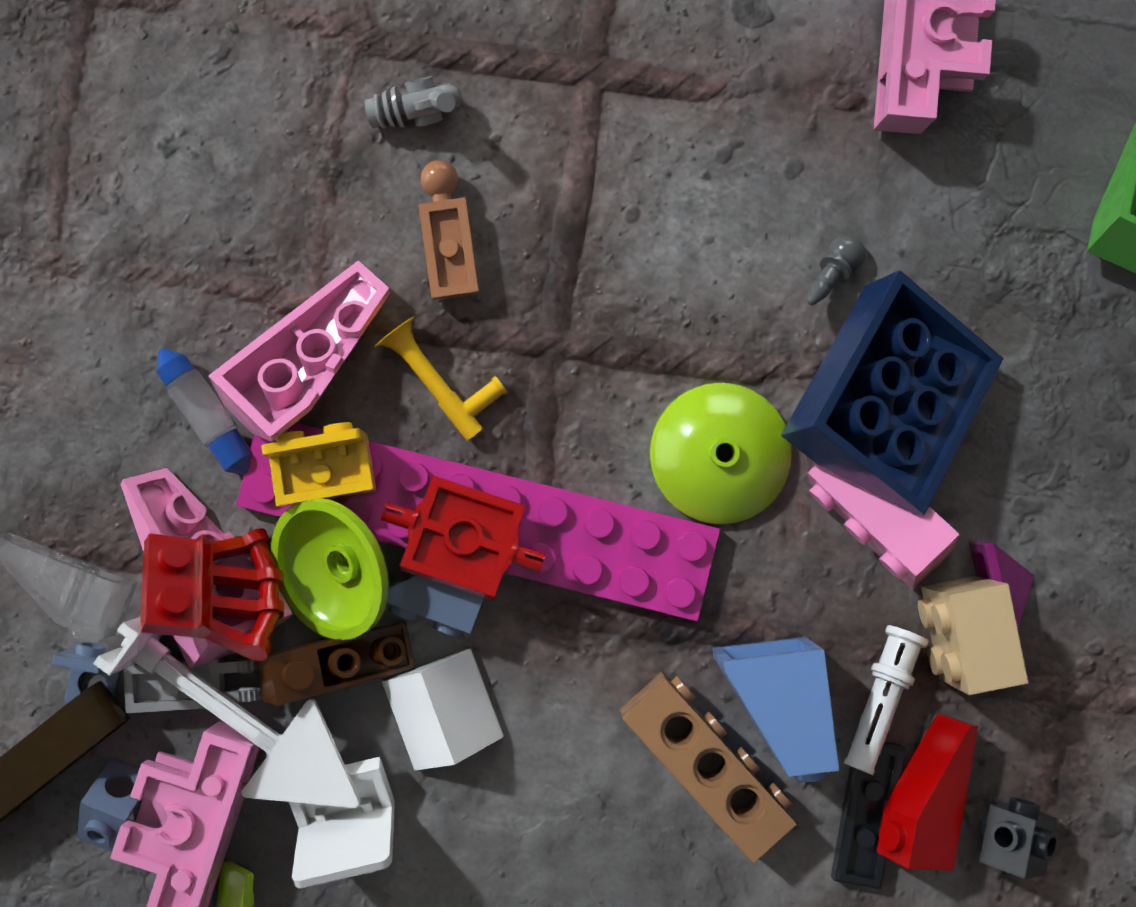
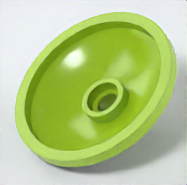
M712 383L693 388L676 398L664 410L655 425L650 442V464L655 482L664 497L677 510L698 521L712 524H730L749 519L763 511L775 500L787 480L792 456L791 443L781 436L786 425L778 411L768 400L746 387L730 383ZM720 444H727L732 448L733 455L728 462H721L716 456V449Z
M311 499L294 504L288 508L279 518L273 531L271 555L277 568L284 573V584L280 591L289 608L307 627L330 639L349 640L369 631L381 618L388 598L386 562L375 536L355 513L329 499Z

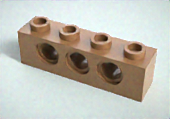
M661 672L620 709L621 717L754 864L797 825L788 812L793 803L774 782L767 788L755 775L761 769L759 765L742 747L736 752L731 749L723 740L728 731L710 711L702 717L691 704L696 696L678 676L670 681ZM676 716H683L690 720L688 732L681 737H672L665 732L668 721ZM715 752L722 756V763L717 770L703 772L698 769V762L703 755ZM745 788L754 791L753 800L749 805L742 808L731 805V798L736 791Z

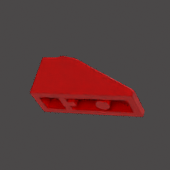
M936 714L884 805L876 851L878 854L911 870L954 871L978 726L945 714Z

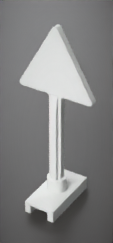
M140 617L125 621L118 628L117 631L125 636L121 643L122 647L101 654L94 661L93 664L108 675H112L134 664H138L150 674L156 672L264 750L267 756L242 790L243 797L344 808H357L359 806L360 798L315 699L311 698L306 701L285 732L279 734L169 655L171 650L158 642L162 634L140 632Z

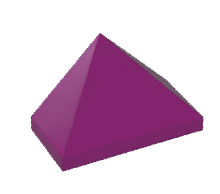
M979 540L968 542L976 576L1009 584L1017 629H1019L1034 575L996 544Z

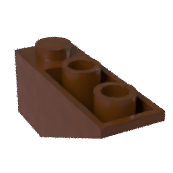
M406 622L373 628L349 640L324 638L272 650L266 660L255 661L263 702L277 706L416 669Z

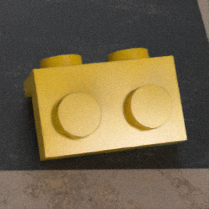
M343 422L324 426V434L305 437L304 431L284 432L275 439L274 443L261 445L262 455L268 457L270 461L276 506L286 507L311 499H332L376 491L367 433L360 428L353 429V425L350 422Z

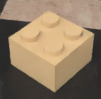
M972 576L921 586L923 599L918 600V612L923 626L929 628L932 646L927 648V657L934 675H938L940 680L968 695L1028 684L1008 583Z

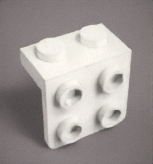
M380 757L345 765L360 798V804L357 808L289 802L299 827L292 870V879L297 888L323 885L339 879L370 874L385 869L392 863L395 800Z

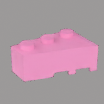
M817 464L808 472L809 483L812 486L809 490L810 495L828 512L834 508L846 521L843 524L846 530L862 545L867 543L880 556L879 560L883 566L897 579H902L912 591L953 552L960 534L930 506L925 515L918 516Z

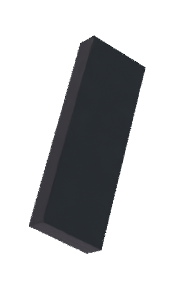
M867 739V745L870 744L871 739ZM884 742L874 768V775L850 766L831 877L836 882L880 890L882 888L887 858L876 851L884 805L902 774L906 748L901 744Z

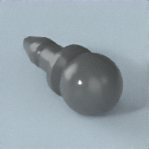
M841 235L830 243L827 255L820 261L822 271L809 290L807 303L810 306L826 298L837 282L847 281L852 271L862 265L865 259V247L857 237Z

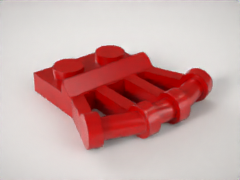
M259 528L249 531L243 536L211 542L205 536H201L197 540L149 533L144 541L140 632L208 639L255 661L266 660L272 648V644L269 641L277 621L284 616V602L279 599V589L284 584V573L277 568L269 550L268 544L271 540L267 530ZM250 553L257 570L214 565L213 561ZM213 585L259 590V600L213 595ZM213 616L256 620L252 632L245 634L213 619Z

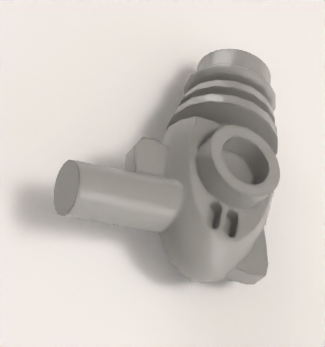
M432 76L405 82L406 91L400 94L397 86L391 87V94L388 90L384 91L382 98L379 94H374L373 98L365 100V110L372 128L381 126L383 129H386L388 123L391 127H397V122L400 127H407V119L413 118L415 126H425L442 121L441 111H452L461 100L462 92L458 87L450 83L434 85Z

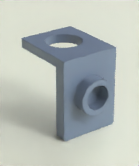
M77 642L75 647L53 654L52 665L71 668L64 699L66 703H69L83 692L80 681L85 672L102 673L106 680V687L116 697L121 671L108 675L93 664L99 655L108 652L105 645L93 642Z
M112 758L108 760L80 802L78 839L108 851H113L121 825L130 819L140 800L130 797L131 794L121 798L113 797L107 793L105 785L115 777H126L135 784L139 769Z

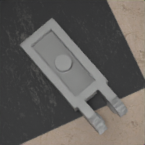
M222 657L191 669L236 703L262 699L260 687L254 685L225 690L224 673H252L257 670L255 660L249 658L223 660ZM185 659L178 660L180 663L189 668ZM138 664L123 669L126 713L204 709L203 706L156 672L150 674Z

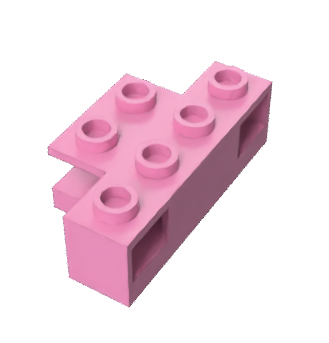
M884 0L873 130L921 134L937 118L939 89L971 92L974 80H984L990 74L992 40L982 39L978 43L977 38L979 17L989 18L995 11L996 0Z
M218 721L203 732L194 762L159 751L155 762L147 759L140 765L130 797L138 800L143 798L136 821L127 820L121 825L110 859L157 874L147 907H209L245 798L242 795V790L251 779L260 751V747L224 721Z

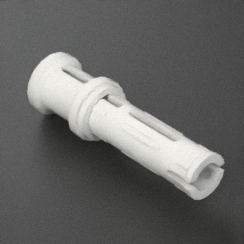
M887 625L885 629L888 638L879 663H873L872 676L876 678L861 715L847 759L845 758L844 761L845 764L871 775H874L875 765L887 733L890 730L903 689L909 690L910 686L914 684L915 679L912 676V672L921 648H927L929 642L928 639L891 625ZM905 646L899 664L895 665L900 648ZM890 683L891 686L888 695L883 696L887 684ZM883 705L872 739L870 741V744L867 745L866 741L871 731L877 711L879 709V706Z

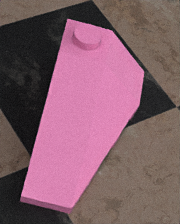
M357 261L208 375L223 405L252 434L269 441L275 440L311 411L390 295L389 287L361 262Z
M168 468L126 478L121 482L143 552L144 541L149 533L197 540L201 536H205L211 542L235 537L230 531L224 534L206 516V507ZM245 554L213 561L214 565L257 570L254 563ZM213 585V595L259 600V590ZM280 589L279 599L284 602V616L277 621L276 626L289 619L293 614ZM213 616V619L245 634H250L256 623V620ZM173 636L190 670L209 663L214 659L234 653V651L208 639Z

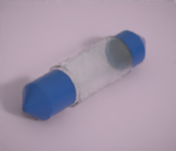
M161 348L158 352L157 374L167 387L166 391L203 445L208 447L225 472L240 475L246 474L249 470L252 452L237 430V424L201 372L193 367L185 354Z

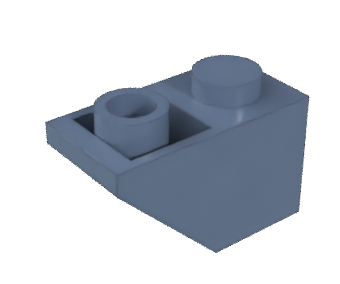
M416 575L388 587L387 603L390 604L388 610L390 613L408 620H416L417 615L435 621L434 629L454 637H460L462 631L468 634L472 633L485 601L483 597Z

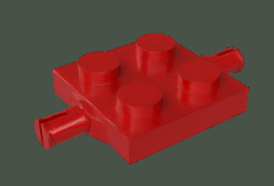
M434 475L425 498L418 504L415 511L387 501L380 519L382 522L408 529V545L400 564L401 571L492 601L495 600L503 575L512 564L540 573L546 553L518 545V529L525 511V505Z

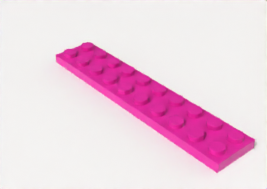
M300 423L293 424L285 431H304L305 437L324 434L323 429ZM254 435L250 448L252 457L249 470L243 476L236 506L281 517L291 506H276L270 461L268 457L262 455L261 445L274 443L275 440L269 441ZM369 441L376 491L329 499L355 513L371 530L377 541L406 548L408 545V529L380 521L382 511L385 510L384 506L388 501L415 511L418 504L425 498L433 475L525 505V511L518 529V545L546 553L540 573L512 564L506 574L698 621L720 529L372 441Z

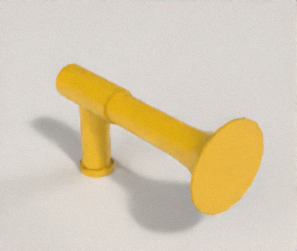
M413 316L391 331L374 347L384 346L398 353L417 374L438 401L439 407L465 440L468 441L483 429L475 416L500 396L506 395L508 391L498 378L494 376L492 381L463 402L456 392L450 389L415 342L412 334V321L415 318Z

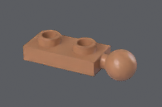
M431 161L423 168L420 180L424 191L432 196L433 202L418 204L431 298L434 301L480 294L466 197L455 199L451 197V194L458 185L457 171L447 161Z

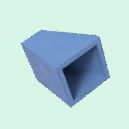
M807 637L712 648L713 658L772 755L789 777L795 776V779L800 782H814L823 780L826 777V772L839 771L823 648Z

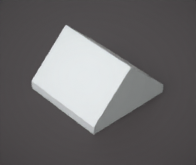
M471 647L382 681L415 771L455 765L504 737Z

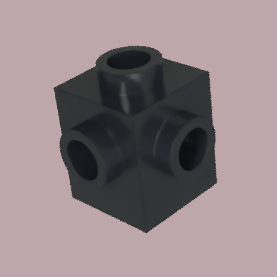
M1010 797L1009 803L990 804L980 827L983 843L979 862L1023 879L1045 876L1048 862L1053 859L1058 847V835L1054 832L1057 818L1041 813V805L1022 798Z

